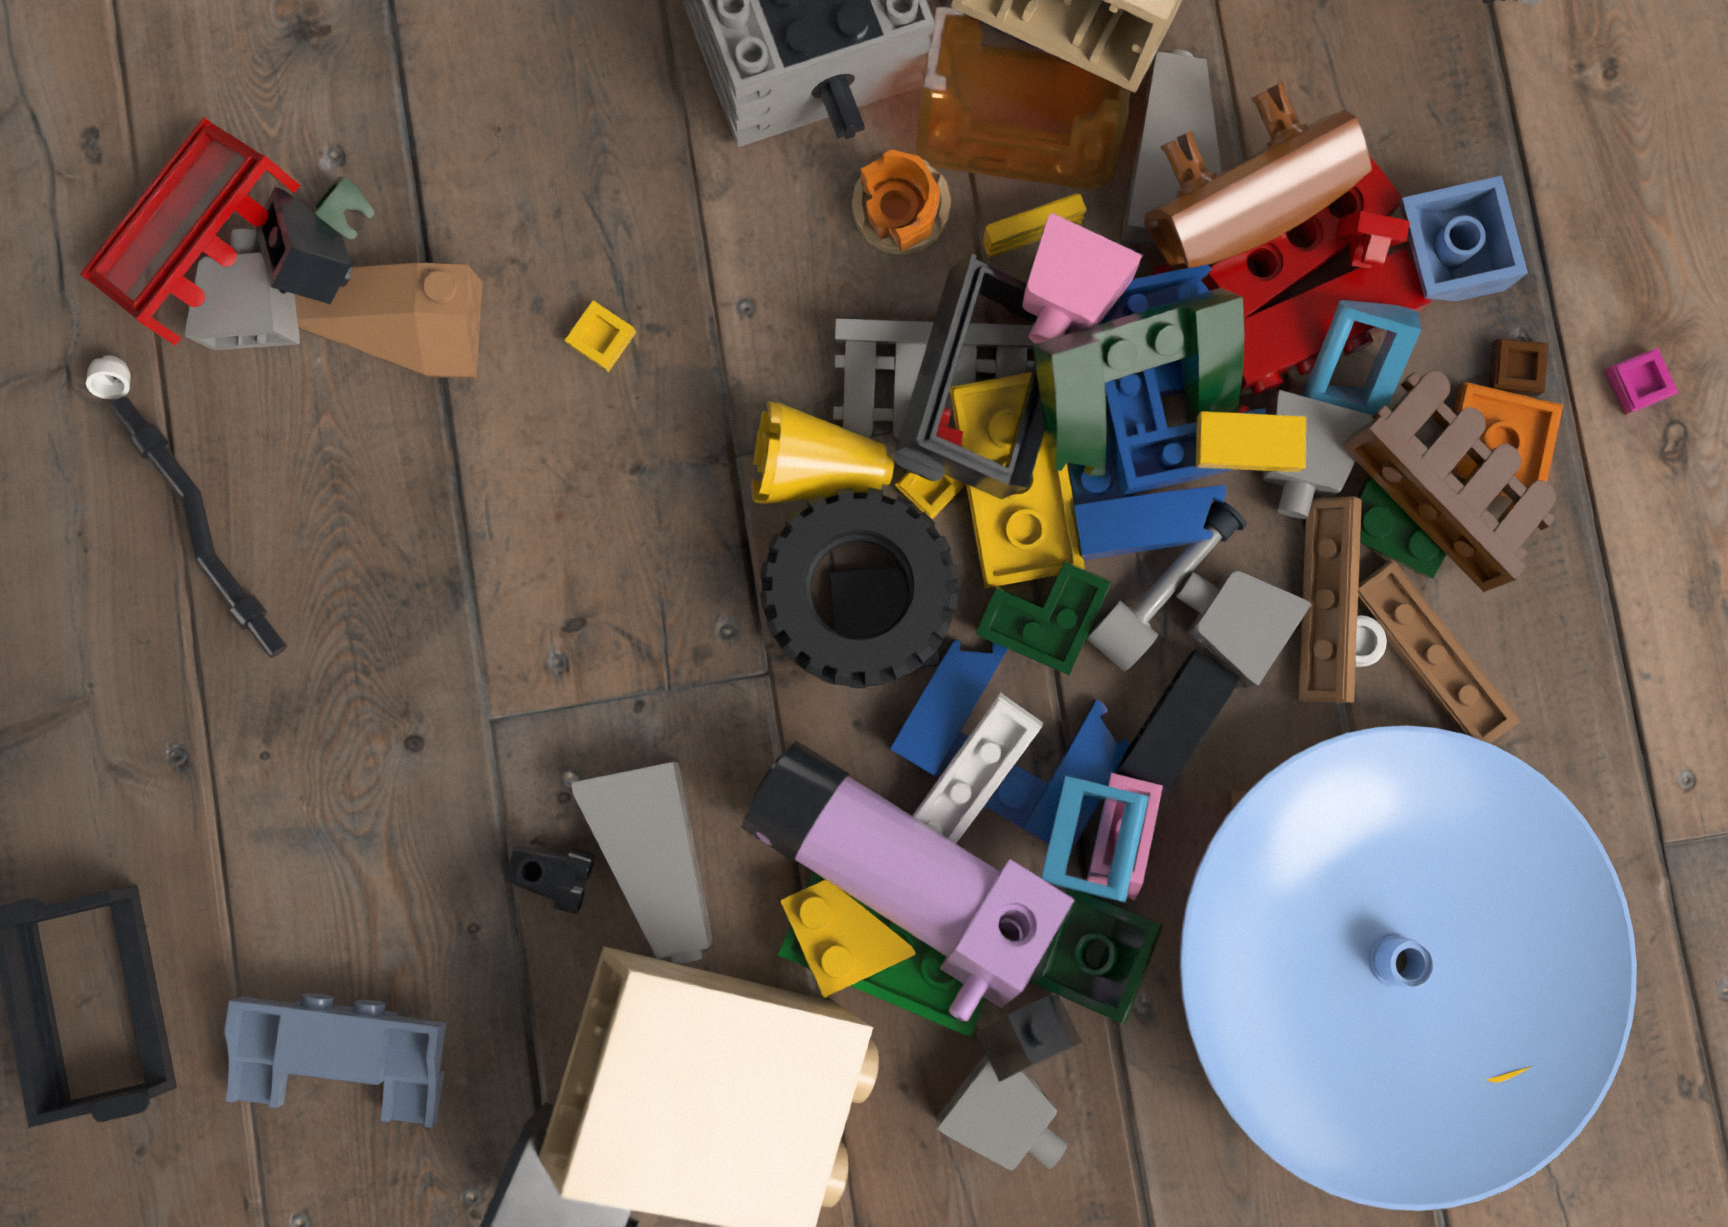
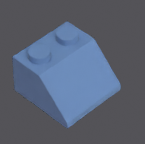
M1502 176L1400 199L1399 203L1403 218L1410 221L1408 238L1425 299L1461 301L1507 290L1528 274Z

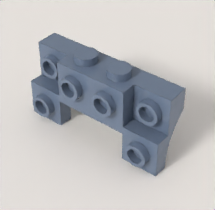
M302 994L301 1000L293 1003L243 996L229 1000L224 1032L229 1054V1075L225 1102L240 1100L270 1104L269 1107L278 1108L284 1104L288 1074L374 1085L384 1081L380 1121L389 1122L390 1120L413 1122L424 1124V1127L429 1128L437 1124L444 1071H440L447 1022L401 1017L399 1012L385 1011V1003L380 1001L355 1000L352 1007L333 1004L334 997L326 994Z

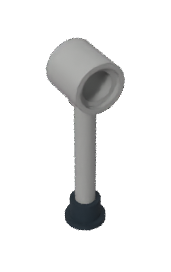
M1214 501L1211 504L1213 510L1207 516L1203 528L1213 532L1210 541L1189 544L1133 609L1127 607L1119 600L1089 632L1086 639L1123 672H1126L1158 637L1159 634L1150 627L1149 620L1219 541L1226 542L1236 529L1243 530L1246 527L1247 523L1243 516L1228 503Z

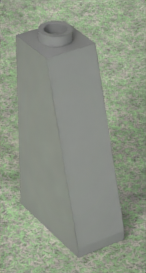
M1178 49L1166 52L1157 51L1150 67L1121 241L1155 246L1144 225L1145 213L1178 196L1177 191L1181 189L1160 146L1173 140L1179 146L1177 137L1192 131L1195 143L1209 173L1215 172L1217 175L1222 172L1207 60L1195 58L1190 52Z
M670 762L572 782V793L656 958L671 956V961L675 964L702 959V949L709 948L713 944V938L679 762Z

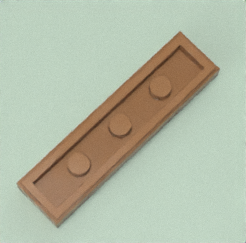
M1356 497L1313 499L1308 518L1305 522L1302 599L1311 603V606L1301 621L1298 701L1354 703L1362 499Z
M1394 559L1386 561L1359 582L1358 604L1368 617L1374 619L1382 626L1389 644L1459 733L1491 744L1520 722L1519 718Z

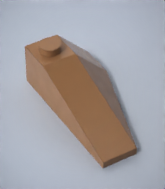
M407 263L353 267L349 282L345 287H339L331 304L294 294L300 330L355 348L383 361L387 360L426 377L477 379L482 281L469 265Z

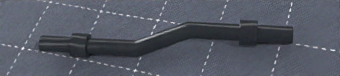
M127 396L116 399L110 405V409L131 434L130 443L142 458H149L182 501L196 563L230 605L229 614L242 630L248 629L270 658L278 656L287 648V645L265 618L267 610L255 595L248 596L215 553L201 491L166 447L168 440L155 424H148Z

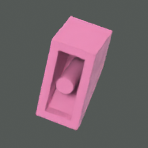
M1111 773L1108 786L1149 797L1126 899L1135 901L1144 880L1163 785ZM1104 801L1086 881L1107 886L1124 812V803Z

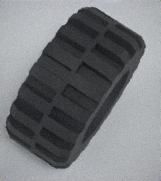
M853 488L837 490L838 495L824 499L823 495H820L808 501L809 507L800 513L795 510L785 520L786 526L779 535L774 534L768 545L770 551L767 560L762 562L760 574L762 579V592H760L761 606L767 619V625L775 640L785 654L808 674L810 673L822 681L833 685L837 684L851 688L883 686L893 683L907 674L910 675L920 668L942 643L957 606L956 564H953L950 554L951 547L945 535L940 536L934 527L935 522L925 512L920 514L911 507L912 502L899 495L896 499L884 496L883 490L868 488L867 493H853ZM853 542L875 544L890 552L901 564L908 583L907 602L900 617L883 632L869 637H850L828 627L815 611L811 598L812 578L821 560L833 549Z

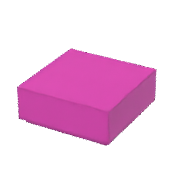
M1659 348L1605 369L1625 415L1679 393Z

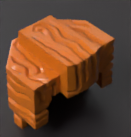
M891 149L882 154L881 158L860 169L861 185L870 199L866 201L867 218H869L870 224L873 226V230L877 232L878 237L884 239L891 235L896 241L900 252L930 237L939 207L940 188L920 156Z

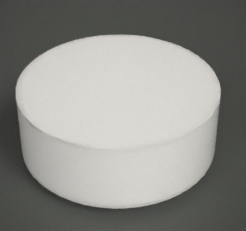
M1357 616L1356 668L1369 666L1377 662L1383 656L1387 645L1386 634L1382 626L1367 616Z

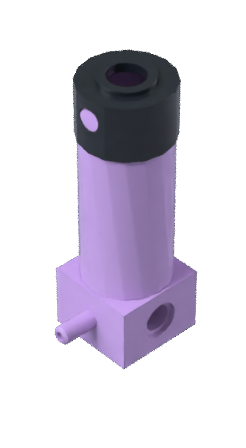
M796 740L783 755L778 757L760 782L749 802V809L743 819L741 828L793 862L798 861L945 955L946 958L939 969L964 984L949 1008L950 1013L957 1019L967 1021L982 996L1002 1008L1020 994L1074 899L1011 859L1007 861L1000 871L996 870L849 777L850 774ZM999 928L1005 930L1010 935L1012 941L1005 939L1001 935Z

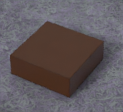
M1505 338L1494 340L1492 342L1488 387L1515 394L1539 396L1544 393L1549 343Z

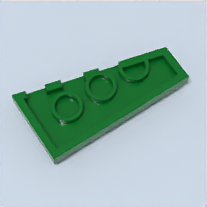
M813 871L806 888L826 879ZM849 895L911 945L916 955L849 987L964 1036L971 1037L986 998L981 997L967 1021H961L950 1013L949 1008L964 984L939 969L946 956ZM790 925L778 957L810 970Z

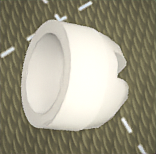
M105 355L103 358L95 359L87 370V389L95 396L104 399L123 397L130 390L131 375L129 368L122 359L113 355Z

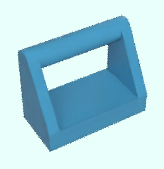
M1341 300L1302 395L1369 415H1374L1384 405L1388 407L1422 330L1419 312L1399 305ZM1354 321L1388 330L1364 387L1328 385Z
M1065 776L1041 879L1051 885L1125 902L1149 797ZM1083 795L1125 804L1107 886L1065 875Z

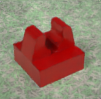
M1359 211L1340 218L1336 239L1351 241L1349 266L1371 269L1372 265L1380 267L1385 262L1390 246L1406 242L1410 221Z

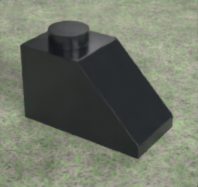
M274 187L265 206L268 212V220L262 226H255L271 288L331 304L339 287H345L349 282L353 268L352 259L348 256L342 234L287 191Z
M1059 995L1046 996L1006 1014L976 1032L999 1082L1082 1043Z

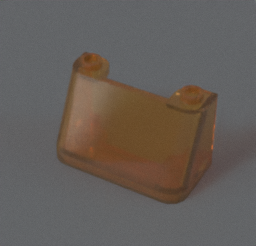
M937 6L934 19L935 28L931 36V46L922 88L916 141L918 156L929 162V166L940 169L1081 189H1096L1110 182L1115 172L1128 119L1130 90L1054 55L982 46L983 27L978 19L953 8Z

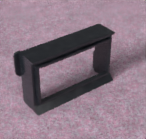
M972 253L949 271L898 442L892 453V461L897 467L929 481L935 482L944 475H947L994 497L1004 499L1029 488L1045 431L1036 362L1034 363L1005 466L936 436L978 294L1005 306L1008 311L1033 323L1038 318V316L1027 312L1022 307L1027 287L1026 283L977 260V255Z
M138 886L110 890L44 906L43 902L38 898L1 905L0 979L28 1128L90 1113L98 1122L139 1114L148 1109L150 1099L177 1088ZM110 906L144 1083L71 1100L38 923Z

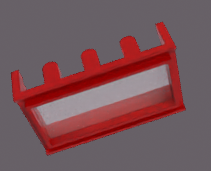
M203 116L79 275L92 283L137 321L176 346L181 337L154 319L152 315L170 293L190 307H199L204 303L205 292L184 277V274L202 252L223 267H229L235 263L237 259L236 251L217 237L216 233L234 211L256 227L262 226L267 222V210L248 195V192L264 172L270 174L293 193L297 191L300 184L267 156L260 154Z

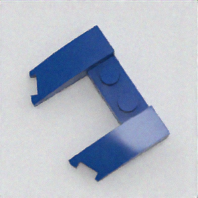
M1207 264L1133 279L1100 324L1208 292V288L1201 279L1212 269ZM1154 368L1105 383L1106 413L1113 439L1110 449L1121 496L1235 470L1196 468L1197 422L1167 428ZM1265 408L1244 412V414L1266 415Z
M1180 359L1154 367L1160 397L1184 393ZM1106 413L1105 476H1089L1084 472L1085 465L1069 463L1075 502L1074 507L1084 561L1210 541L1213 532L1203 529L1211 502H1224L1226 496L1225 485L1130 497L1121 496L1110 449L1113 439Z
M954 640L890 750L939 778L968 738L967 735L960 731L1008 648L992 643L991 653L960 651L961 641ZM1096 699L1047 783L1014 764L984 806L1049 844L1065 776L1108 786L1111 773L1115 774L1130 743L1127 739H1123L1119 743L1115 741L1100 718L1108 710L1102 702ZM1083 795L1070 853L1101 799Z

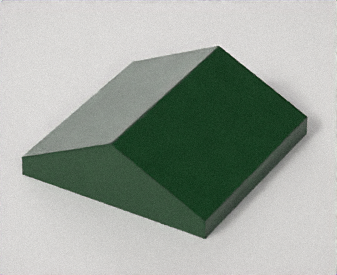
M1066 888L1065 894L1073 898L1074 901L1039 960L1030 983L1126 1025L1163 925L1087 893Z

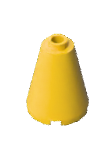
M767 401L768 412H762L754 451L753 465H757V471L762 473V481L752 479L751 489L754 503L771 504L812 500L820 495H823L824 499L838 495L837 490L853 488V493H867L868 488L881 490L882 485L889 486L893 475L894 463L892 456L887 455L885 444L782 403Z

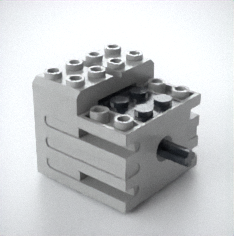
M682 0L737 148L828 117L837 139L845 137V140L855 137V133L865 129L858 110L859 107L922 86L923 77L920 71L926 68L927 60L925 53L929 52L931 46L928 35L933 34L935 28V21L926 0Z

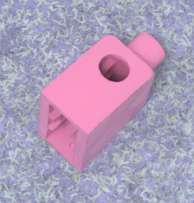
M1050 213L1027 283L1022 305L1027 312L1038 316L1029 333L1030 340L1037 344L1063 336L1066 331L1073 333L1099 325L1132 282L1142 255L1056 214Z

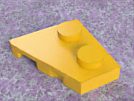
M823 880L780 900L823 998L916 955L911 945L842 889L828 880Z

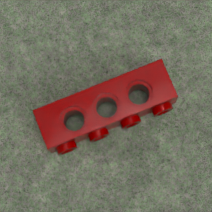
M1369 155L1372 170L1332 203L1340 205L1344 209L1346 216L1359 211H1365L1391 217L1400 208L1399 201L1403 197ZM1325 207L1303 223L1289 230L1303 235L1307 242V248H1298L1292 245L1288 240L1286 232L1258 247L1208 264L1212 270L1202 282L1209 291L1223 288L1242 296L1245 319L1264 310L1350 247L1351 241L1336 239L1340 219L1334 217L1329 212L1328 207ZM1248 260L1260 261L1266 267L1268 276L1257 277L1248 270L1246 262Z

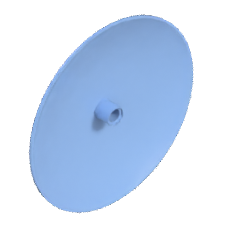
M1388 726L1349 732L1318 742L1291 756L1272 769L1243 795L1225 817L1211 839L1195 873L1186 903L1181 931L1180 979L1187 1025L1198 1059L1218 1098L1246 1135L1285 1169L1332 1195L1379 1208L1423 1211L1452 1208L1477 1202L1515 1186L1534 1175L1556 1158L1579 1135L1595 1114L1613 1083L1624 1056L1632 1026L1637 976L1634 932L1620 881L1602 843L1582 814L1547 778L1510 753L1471 736L1431 727ZM1404 950L1407 957V965L1399 974L1395 966L1396 958ZM1531 1067L1523 1071L1522 1073L1514 1076L1513 1078L1507 1079L1499 1083H1494L1486 1080L1505 1073Z

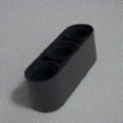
M1195 648L1183 662L1130 743L1116 773L1121 776L1163 785L1161 800L1174 784L1231 696L1240 677Z

